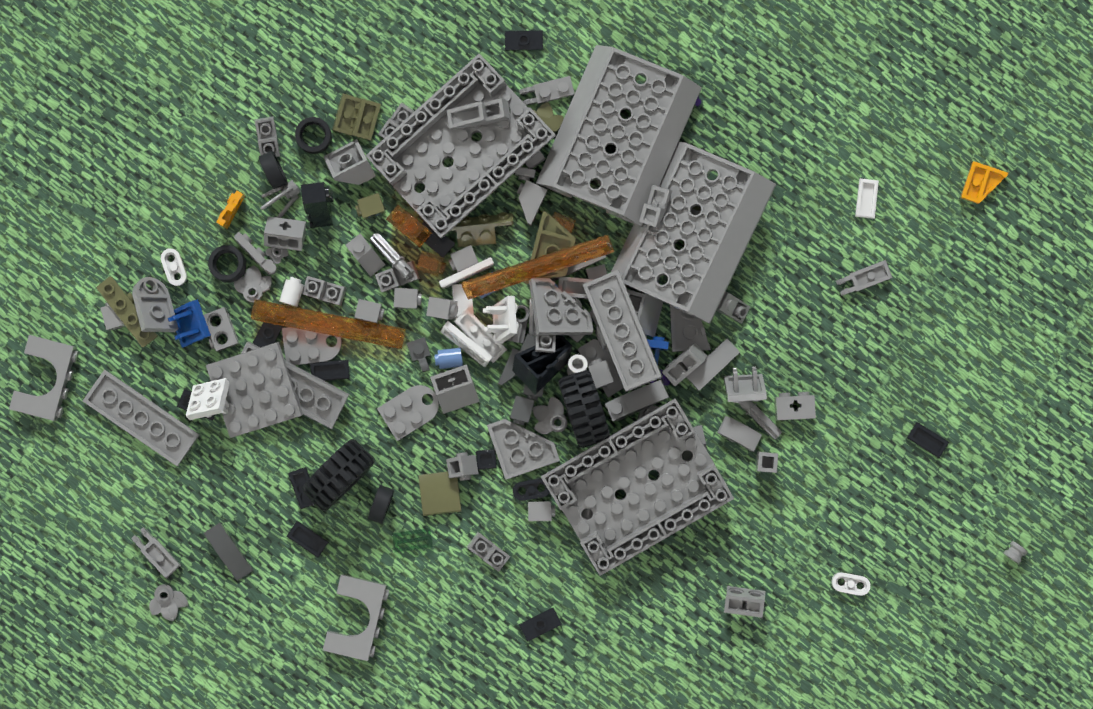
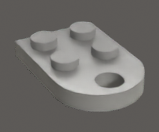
M144 277L139 280L133 287L132 295L141 331L176 332L178 330L177 321H168V318L175 315L166 286L158 279L152 277ZM146 284L152 287V291L146 287Z
M319 323L282 328L285 359L293 365L329 361L340 352L342 346L341 336L337 329L329 324ZM329 336L337 338V344L334 347H329L326 343Z
M417 385L402 392L378 407L377 410L398 441L432 420L438 412L439 401L432 389ZM425 394L433 396L432 404L425 405L422 398Z

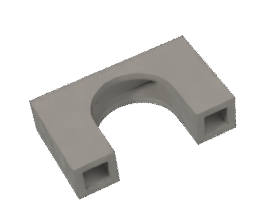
M29 335L24 353L44 358L51 362L57 374L56 383L50 392L41 396L14 391L9 409L52 421H57L58 418H61L63 413L61 404L68 395L67 382L71 381L73 376L71 367L78 358L77 347Z
M344 574L340 576L336 594L362 601L369 610L370 621L365 631L357 635L327 631L323 651L364 661L374 657L376 646L372 645L374 638L378 639L380 627H377L378 620L383 619L385 609L382 608L383 600L387 601L389 595L386 584Z

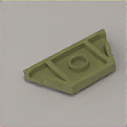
M546 211L542 213L525 279L526 284L529 283L531 278L551 279L566 276L576 237Z

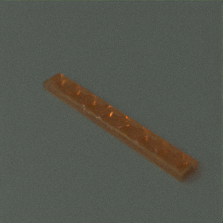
M605 235L461 282L469 300L530 280L531 278L543 276L613 253L614 248L609 235Z
M257 299L254 300L251 320L402 349L406 331L403 328Z

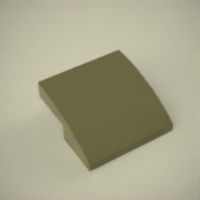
M343 93L332 131L371 141L381 104Z
M448 471L418 475L423 516L461 512L458 478H449Z

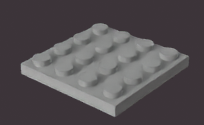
M279 342L206 365L211 381L226 378L230 382L226 397L229 403V407L226 408L228 413H222L230 438L303 415Z

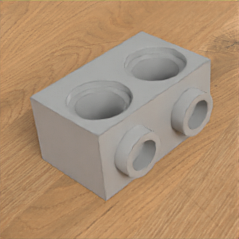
M223 307L204 314L211 334V338H208L212 349L220 352L240 344L227 308ZM215 316H219L221 323L219 326L214 327L212 319ZM221 334H226L228 340L225 344L221 345L218 342V338Z
M694 342L669 363L662 373L676 386L699 367L707 358V355Z
M727 586L724 613L762 618L766 591Z

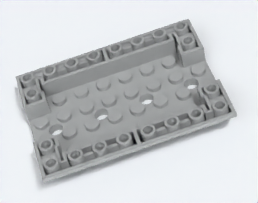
M596 45L536 184L569 198L574 196L605 209L608 214L642 227L644 223L639 222L643 205L648 202L652 185L660 186L702 87L684 75L617 48ZM638 75L646 77L644 84H638L635 81ZM623 110H629L631 117L623 119L620 113ZM614 145L616 147L615 153L608 154L605 151L606 146ZM592 180H599L601 186L598 189L591 188L590 183Z
M478 54L374 147L366 157L440 238H443L554 138L556 134L531 108H528L494 68ZM500 98L508 101L511 110L510 120L474 127L449 129L447 110ZM474 133H481L482 139L475 142L472 140ZM452 158L454 160L453 165L445 167V159ZM420 183L424 184L425 190L417 193L415 187Z
M678 142L659 186L672 190L669 203L659 226L654 227L643 224L640 227L634 224L611 272L619 270L626 287L650 295L710 324L776 184L752 170L688 143ZM712 171L718 172V177L715 180L708 179V175ZM695 206H701V212L698 215L692 214V208ZM680 240L684 241V248L681 250H676V242ZM662 275L668 277V281L664 285H660L658 282Z
M676 398L541 476L558 507L564 512L579 537L580 544L599 576L734 499L722 475ZM686 450L693 453L692 459L688 461L682 459V453ZM651 470L659 472V477L656 480H651L648 477V473ZM618 489L626 492V496L623 499L615 497V492ZM588 508L593 514L590 518H584L581 512Z

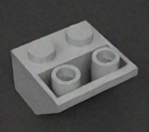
M627 290L645 335L655 336L663 301L647 294Z
M467 365L430 377L443 414L480 402Z

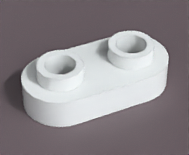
M171 248L164 250L161 254V262L169 283L174 286L183 285L187 280V273L179 252ZM170 255L175 257L173 262L168 261ZM176 273L181 274V278L179 280H175L174 278Z
M839 572L831 580L833 588L839 592L862 596L870 590V582L863 576ZM840 578L844 579V584L842 586L838 585V580ZM858 582L863 583L862 589L857 588L856 585Z

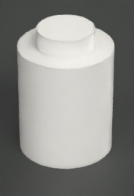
M290 277V280L286 279L279 302L298 307L304 285L301 284L302 280Z
M573 355L569 359L568 375L587 370V360L584 356Z

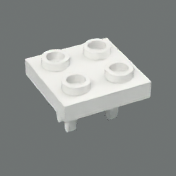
M507 296L494 306H486L483 309V313L493 314V325H487V327H484V331L494 333L495 344L504 343L518 332L519 325L516 321L517 304L515 303V296Z
M223 378L193 385L186 417L189 420L202 417L209 418L215 414L228 413L226 408L229 407V403L226 397L230 382Z

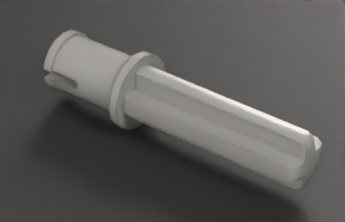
M379 233L373 234L370 241L390 261L392 268H396L406 280L409 279L408 275L412 277L415 271L404 261L405 258L403 256L400 257Z
M741 401L738 403L746 411L745 414H749L773 439H777L781 435V430L756 406L757 403L754 404L752 401Z

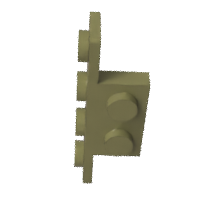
M501 212L497 215L466 216L450 231L456 230L458 247L496 244L495 226L513 225V214Z
M112 276L96 287L141 347L147 346L158 337L156 332L141 331L132 293L123 291Z

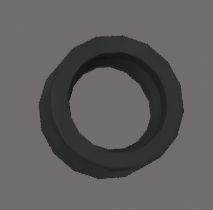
M308 117L302 120L296 127L295 139L299 147L306 153L319 154L325 151L331 144L332 133L324 120L318 117ZM313 124L322 127L325 133L322 144L315 147L305 144L302 137L304 129Z
M273 151L259 156L262 169L273 189L288 183Z
M231 245L217 247L208 259L210 273L217 280L224 283L238 281L246 271L247 262L245 256ZM225 253L235 255L238 260L236 271L230 275L221 274L216 267L218 258Z
M382 485L379 486L368 515V520L380 524L384 522L394 494L393 489Z

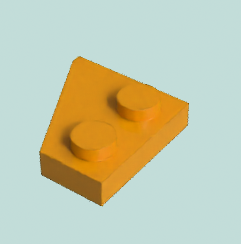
M973 161L960 198L979 204L1008 176V173Z
M236 191L235 194L232 193L227 201V206L219 215L216 223L228 229L245 195L239 191Z

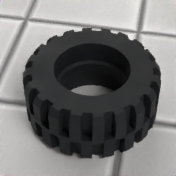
M584 370L560 378L558 383L578 446L585 448L610 436L608 425L590 371Z
M350 439L309 478L302 487L303 492L320 510L327 511L369 471L375 463L374 458L356 440Z

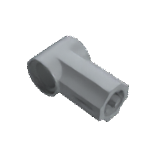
M518 305L517 309L523 308L526 311V316L523 319L516 317L519 325L518 332L507 341L524 343L529 310L523 305Z

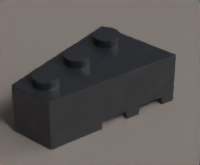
M324 182L302 184V201L305 213L309 214L307 219L310 222V228L333 226L330 202H334L331 188L329 189V186Z
M557 335L555 353L535 352V346L514 355L512 371L536 395L568 364L572 345L563 335Z

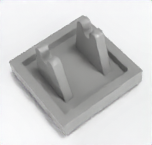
M752 367V375H738L737 368H733V376H724L728 402L739 403L741 401L757 402L767 400L763 375L757 374L756 367Z

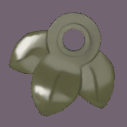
M549 102L542 104L537 111L533 110L553 132L559 130L564 117L562 115L553 116V110Z

